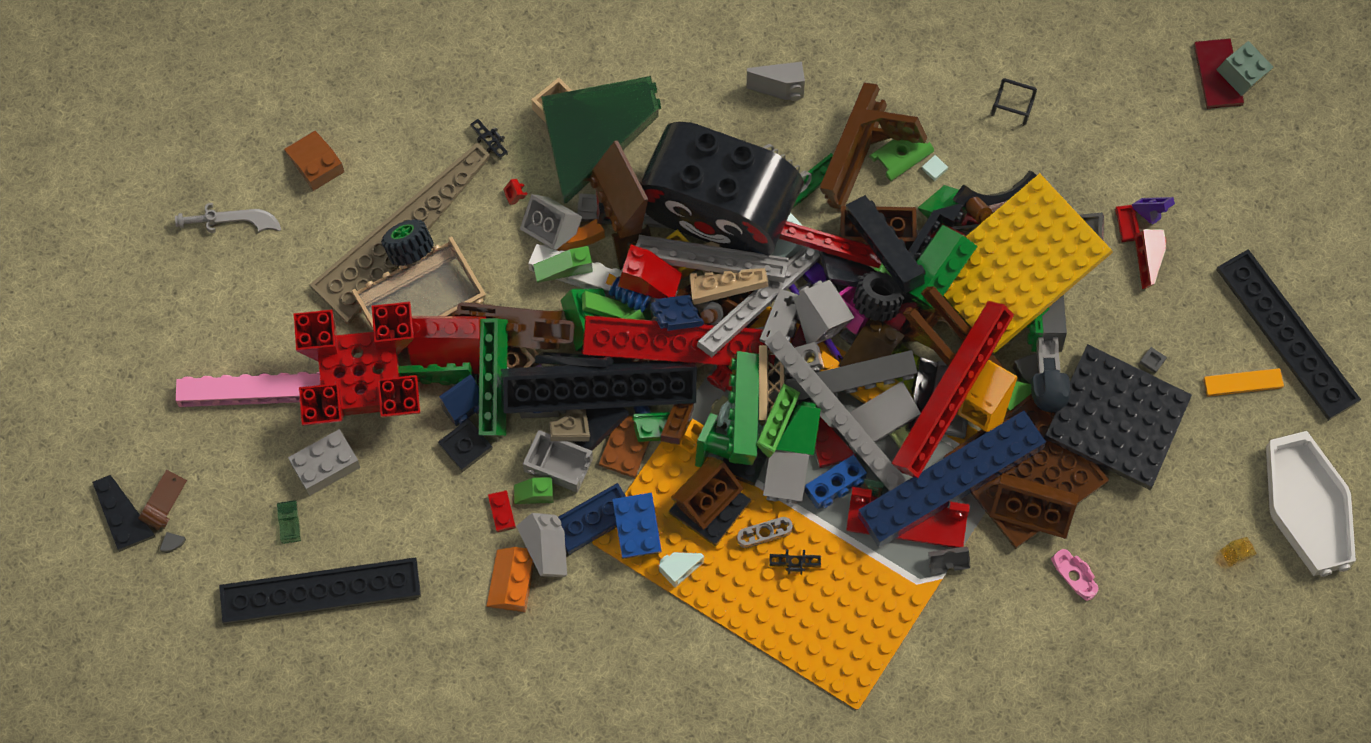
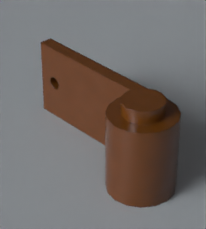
M973 197L967 201L965 209L981 224L1005 202L987 206L979 197Z
M166 469L138 520L157 530L160 528L165 529L170 520L167 515L187 480Z

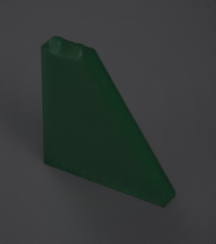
M651 76L541 97L564 204L568 203L590 182L593 168L614 141L618 140L622 150H624L659 117L658 110L661 109V103L659 98L656 99L657 86L656 82L652 83Z

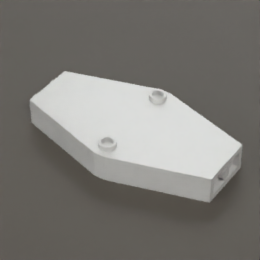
M1307 431L1270 440L1266 446L1269 508L1273 521L1313 576L1320 575L1324 577L1332 574V571L1339 570L1344 572L1351 569L1356 558L1352 501L1349 487Z

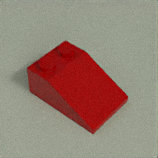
M630 245L618 287L657 299L675 297L682 273L650 250Z

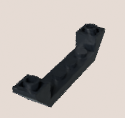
M956 204L933 210L908 251L913 253L916 262L922 255V248L924 246L927 247L932 238L930 235L933 230L936 232L940 227L941 221L952 227L956 222L959 223L964 215L963 205ZM906 293L902 304L911 301L913 297Z

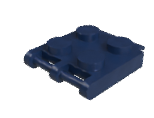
M690 295L656 299L655 302L650 304V309L654 317H657L656 321L661 329L666 328L667 331L704 325L703 319L699 318L697 314V308L691 302L692 298Z

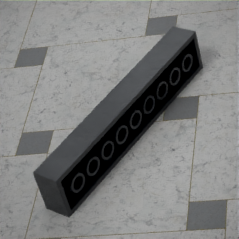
M643 361L612 363L607 367L565 365L501 369V406L504 414L696 403L697 366L695 363Z

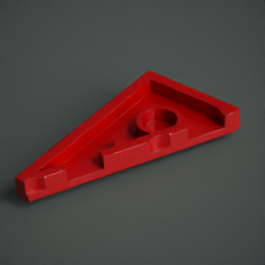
M820 416L815 453L819 468L841 463L852 456L854 452Z

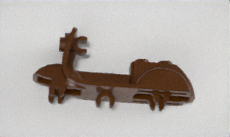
M461 302L457 306V311L452 313V316L486 317V319L499 318L508 320L506 330L508 331L507 346L558 349L560 348V343H571L573 341L574 323L563 320V310L560 309L547 311L496 306L485 303Z

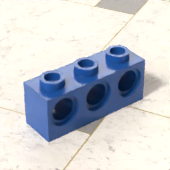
M853 454L806 484L804 492L817 510L821 507L827 508L833 503L835 498H842L849 493L852 487L858 488L864 484L867 472ZM855 471L858 475L850 476L848 472ZM839 481L842 485L836 487L832 485V482ZM823 491L826 495L819 497L816 495V492Z

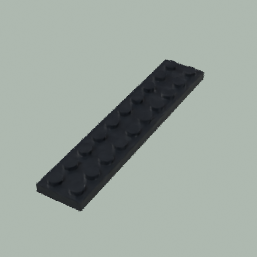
M1249 249L1217 267V272L1328 421L1361 401V398Z
M416 557L219 585L223 625L421 597Z

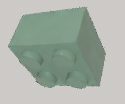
M1247 41L1217 68V71L1243 96L1273 69V66Z

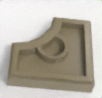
M586 409L566 410L563 418L558 421L549 422L550 440L589 441L590 433Z

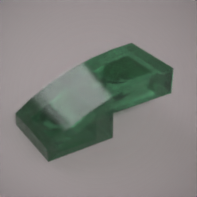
M297 500L277 503L281 543L301 541Z

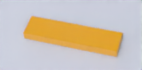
M1280 368L1206 376L1203 379L1207 397L1281 389L1284 387Z

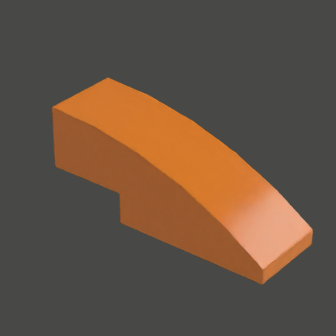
M597 219L581 228L578 227L576 235L556 251H566L593 244L605 238V231L600 224H597Z

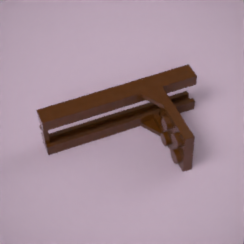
M863 83L820 185L822 194H825L824 198L828 199L827 203L832 208L841 209V206L846 205L871 144L890 138L897 141L906 140L911 143L924 144L927 140V135L918 117L884 112L887 103L883 99H881V102L876 101L880 90L877 84Z
M934 286L926 287L921 295L934 309L917 311L915 308L908 307L903 313L908 321L899 332L905 335L903 342H919L933 349L949 367L955 354L932 329L938 321H945L962 342H964L971 329ZM991 354L988 360L1004 368L995 356Z

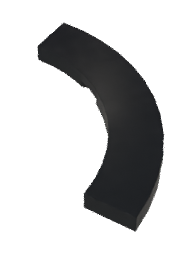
M1029 170L1012 189L990 195L977 193L969 187L962 185L952 200L957 204L963 205L964 208L967 201L973 197H979L987 206L1005 202L1037 175Z

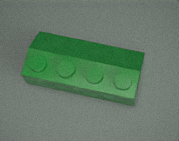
M942 225L917 260V264L922 265L926 272V275H924L925 284L907 294L928 309H934L921 295L922 291L926 287L934 286L944 296L978 246L958 232Z

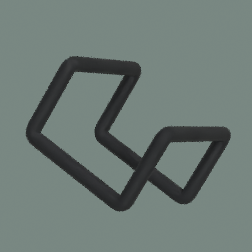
M1003 78L992 107L991 115H995L997 108L1024 116L1023 125H1026L1037 89L1033 86ZM1005 82L1033 90L1026 113L998 104Z

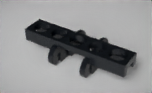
M479 119L470 124V127L479 136L477 142L480 143L481 139H483L489 146L486 150L488 153L492 150L500 160L504 155H508V151L500 144V142H504L505 137L497 133V128L489 131ZM478 123L480 128H475L474 125ZM487 137H489V138L492 137V140H491V141H487L486 138H487ZM501 149L503 153L498 154L497 150Z
M786 549V554H770L769 566L788 567L786 568L788 574L790 572H800V575H802V571H805V568L802 567L821 568V555H805V550H803L802 556L788 555L789 549ZM777 557L779 562H772V558ZM797 558L799 563L793 564L791 560ZM805 558L809 560V563H805ZM818 559L819 563H811V560Z

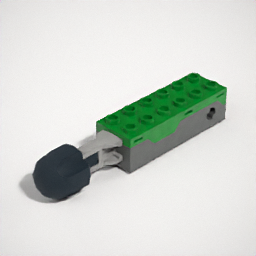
M1064 295L1026 326L1030 332L1027 334V344L1031 345V352H1037L1038 373L1031 378L1032 398L1037 407L1042 411L1050 413L1064 408L1069 402L1071 394L1069 376L1065 373H1060L1059 352L1063 350L1067 334Z

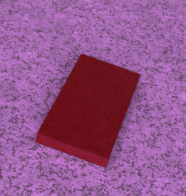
M1231 38L1194 42L1206 108L1242 106L1244 104L1243 96L1217 71V68L1234 53Z

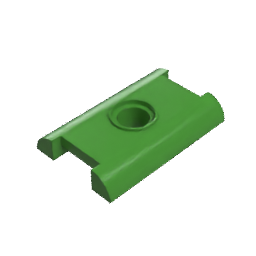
M892 139L869 155L873 162L879 160L888 170L886 177L892 181L933 153L934 148L930 142L927 144L911 143L906 140L897 141ZM898 152H904L906 155L901 156Z

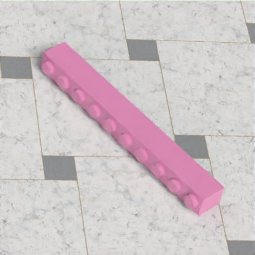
M358 371L355 375L361 376L364 372ZM299 372L294 375L280 373L278 375L260 374L259 376L243 374L240 377L223 375L218 378L203 376L201 378L183 377L182 379H176V402L179 407L300 402L299 387L320 385V373L309 374L307 372ZM339 373L336 377L342 378L345 374ZM361 389L357 391V394H363L366 390Z

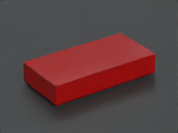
M1132 205L1116 206L1115 211L1121 241H1135L1134 235L1140 232L1136 211Z

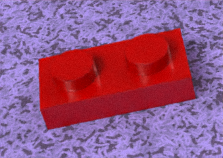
M507 490L488 494L496 531L502 532L516 528Z

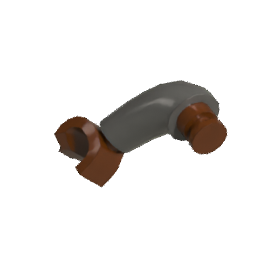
M691 285L684 289H679L677 296L690 295L692 298ZM693 300L691 301L698 310L697 314L701 316L705 324L716 326L723 319V309L714 300L694 305Z

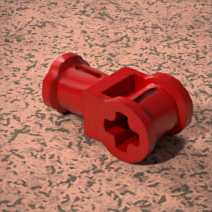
M717 365V369L712 375L707 377V380L714 387L724 392L726 390L732 391V386H729V378L732 372L725 365Z

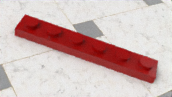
M786 221L779 237L781 240L875 268H880L881 261L868 245Z

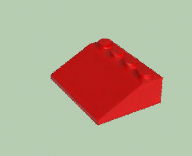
M412 316L414 340L408 345L411 365H421L427 368L430 364L447 367V364L455 363L456 367L463 366V363L469 362L474 374H479L480 319H486V317Z

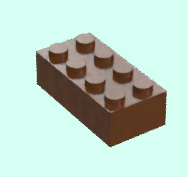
M841 206L840 237L868 245L847 217L846 206ZM876 206L879 214L882 213L884 215L886 223L894 228L896 236L904 241L906 249L909 251L917 238L916 207Z

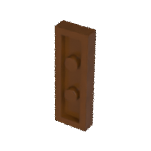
M694 403L673 405L661 434V442L680 445L693 413Z

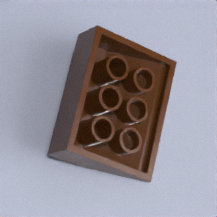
M617 140L613 142L593 168L590 184L592 188H595L599 202L603 203L605 214L607 217H610L614 232H617L620 238L641 233L648 198Z

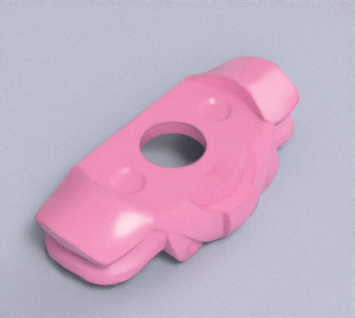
M1066 549L1058 551L1051 558L1056 570L1084 600L1093 599L1098 592V585L1093 580L1095 576L1091 572L1089 565L1078 556L1073 557ZM1069 572H1077L1079 575V580H1071L1069 578Z

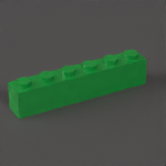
M480 319L479 435L506 436L507 413H503L501 406V369L507 368L508 331L506 330L508 320Z
M737 351L735 357L730 360L732 374L729 378V386H732V391H730L728 403H731V408L728 411L730 425L727 429V437H730V442L727 444L726 454H729V462L752 465L757 457L759 354Z

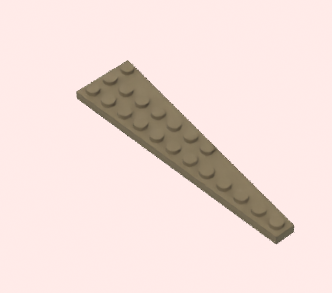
M476 143L310 284V287L349 324L361 310L352 295V290L356 289L358 291L366 287L365 284L367 282H375L381 279L384 273H392L398 267L390 262L381 243L383 235L393 226L413 219L422 220L429 230L490 159V154Z

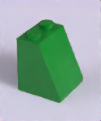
M802 401L801 405L796 404L776 450L814 455L821 408H817L815 403Z

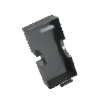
M968 547L928 552L931 574L947 572V568H953L954 571L970 569Z

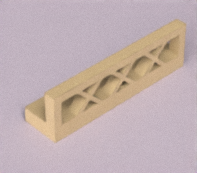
M767 345L759 346V421L761 426L765 425L774 405L769 399V395L774 390L779 393L780 390L777 387L780 385L781 389L785 380L784 365L780 361L775 366L769 362V355H774V353L768 350ZM774 371L780 375V380L775 385L769 381V376Z

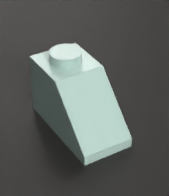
M673 552L670 556L666 555L660 560L659 572L674 587H677L704 563V555L702 553Z

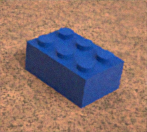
M652 493L613 499L622 559L661 553Z

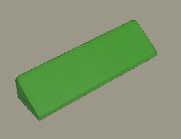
M784 383L756 443L769 458L777 448L800 395V392Z

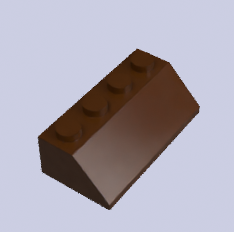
M1002 473L990 517L1066 539L1079 495Z

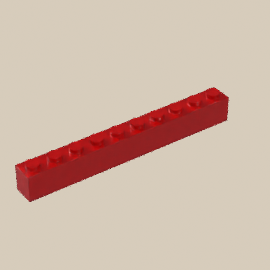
M987 301L891 463L902 474L919 478L1014 317V314L1004 304Z

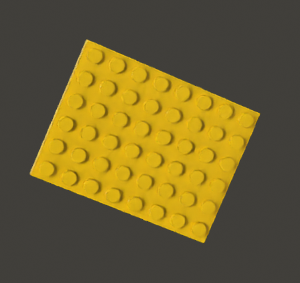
M1039 173L966 236L967 239L978 247L948 288L944 297L971 328L987 301L1004 304L1014 314L1013 319L993 353H996L1110 256L1113 251Z

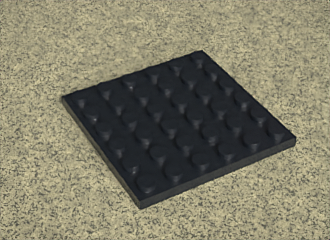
M1087 344L1070 380V400L1064 408L1055 413L1044 439L1151 490L1192 394Z

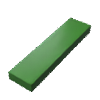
M588 291L582 293V310L611 318H620L628 312L634 311V307L629 308L628 304H623L621 301ZM645 309L642 314L645 320L651 321V311Z

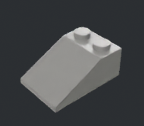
M802 62L747 68V89L784 100L798 101L804 98L805 78Z
M531 513L516 527L540 576L566 577L565 534L560 519L556 515Z

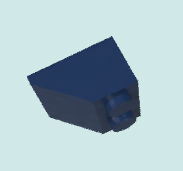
M471 374L439 396L442 410L455 426L462 424L467 419L470 420L473 414H479V387Z

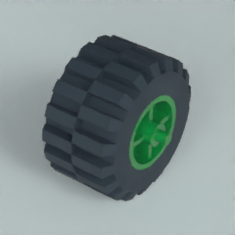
M417 219L407 220L393 226L381 239L390 262L396 266H404L421 260L430 253L434 246L433 239L425 223Z

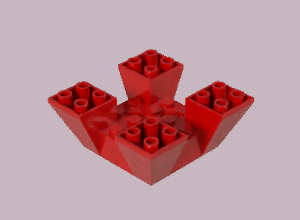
M410 302L372 305L374 332L337 335L333 310L293 313L296 351L318 361L320 385L299 387L302 426L342 422L344 416L381 412V418L421 414L417 375L399 377L398 354L414 340ZM356 353H362L361 357H354ZM378 369L384 370L381 374L374 373ZM358 371L364 372L361 376L355 375ZM339 373L345 374L342 378L336 377ZM361 389L366 390L363 394H357V391Z

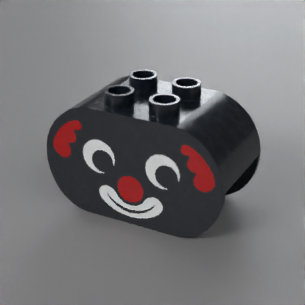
M673 122L665 127L639 181L648 198L645 213L658 223L673 230L678 229L679 232L703 241L714 242L722 248L760 253L768 256L774 252L776 243L804 186V181L799 171L780 155L763 147L691 122Z

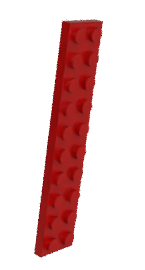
M585 315L582 354L730 366V360L735 357L737 351L759 354V346L766 344L760 342L764 329L743 328L711 357L700 349L697 343L714 327L713 325L667 331L666 328L661 329L657 321ZM769 355V362L774 366L775 355Z

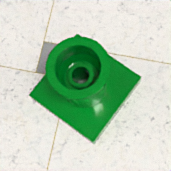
M709 414L697 439L695 466L701 467L705 463L709 453L729 460V454H726L728 442H730V437L716 432L718 415Z

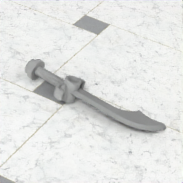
M208 203L205 206V215L183 217V214L179 213L178 216H175L176 227L184 228V224L207 222V231L210 233H215L216 231L215 228H210L209 226H214L217 223L237 221L253 223L257 227L258 232L267 229L281 230L278 220L271 213L260 209L215 212L214 210H208L213 208V203Z

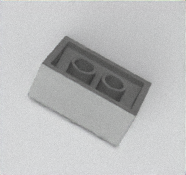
M531 194L520 230L550 248L557 250L576 235L582 216L549 197Z

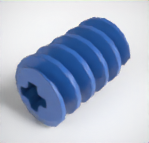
M620 276L617 277L609 290V295L615 296V299L621 300L623 304L628 303L629 308L634 307V310L640 309L643 312L649 305L652 297L618 287Z

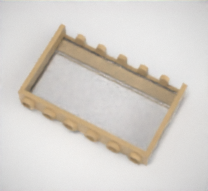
M450 237L449 242L442 246H434L432 251L421 260L404 266L400 265L399 269L392 273H384L381 279L375 282H367L365 284L366 287L358 291L356 289L352 290L354 299L357 301L372 329V305L410 302L412 316H452V313L457 311L459 303H484L483 299L486 298L484 290L453 237Z

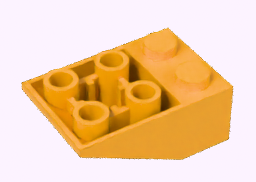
M988 360L959 408L958 415L986 432L1001 425L1004 421L1018 376Z

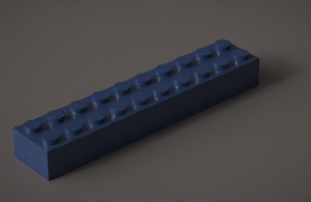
M1022 411L925 469L919 478H910L858 510V517L878 548L949 507L950 502H957L1002 475V473L1007 472L1044 449L1046 441L1026 412Z

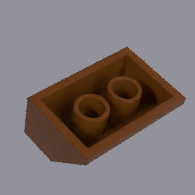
M710 457L671 498L684 514L704 530L744 488L724 461Z

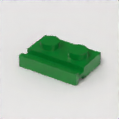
M670 412L633 414L632 421H634L637 441H661V434Z

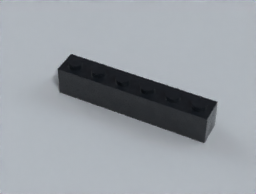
M864 195L846 204L847 217L902 291L906 294L925 284L924 275H926L923 266L917 264L915 256L911 251H907L904 241L901 238L898 239L894 228L889 226L882 213L879 214L875 203Z

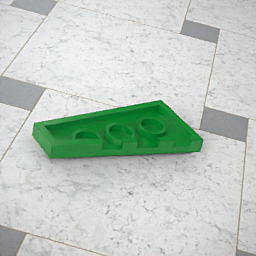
M469 362L463 363V366L456 367L455 363H449L447 367H440L437 364H430L427 368L421 365L399 366V377L417 375L418 382L427 385L431 383H440L445 386L458 384L470 374L476 380Z

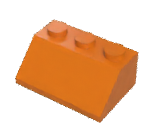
M511 547L497 550L487 607L526 613L534 570V562L527 548Z

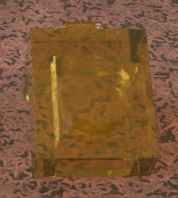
M1248 537L1231 541L1220 550L1229 567L1257 554Z

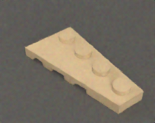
M765 268L741 270L739 273H733L732 271H724L723 274L705 272V275L697 276V273H690L694 305L769 287Z

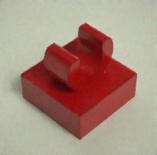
M511 179L503 189L509 205L516 204L528 194L527 192H522L524 184L519 183L518 179Z

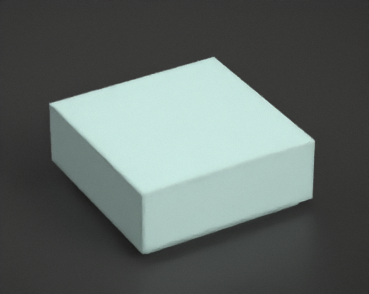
M934 155L922 166V170L936 181L948 170V166Z

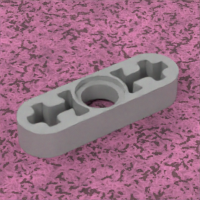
M787 517L763 522L741 529L737 535V542L741 547L749 548L783 538L792 532L793 525ZM781 523L788 525L786 531H783L782 528H776H779ZM772 525H775L776 534H774ZM768 528L771 533L768 537H762L759 534L760 529ZM753 531H756L757 540H755V536H753ZM744 534L750 537L749 542L741 540Z

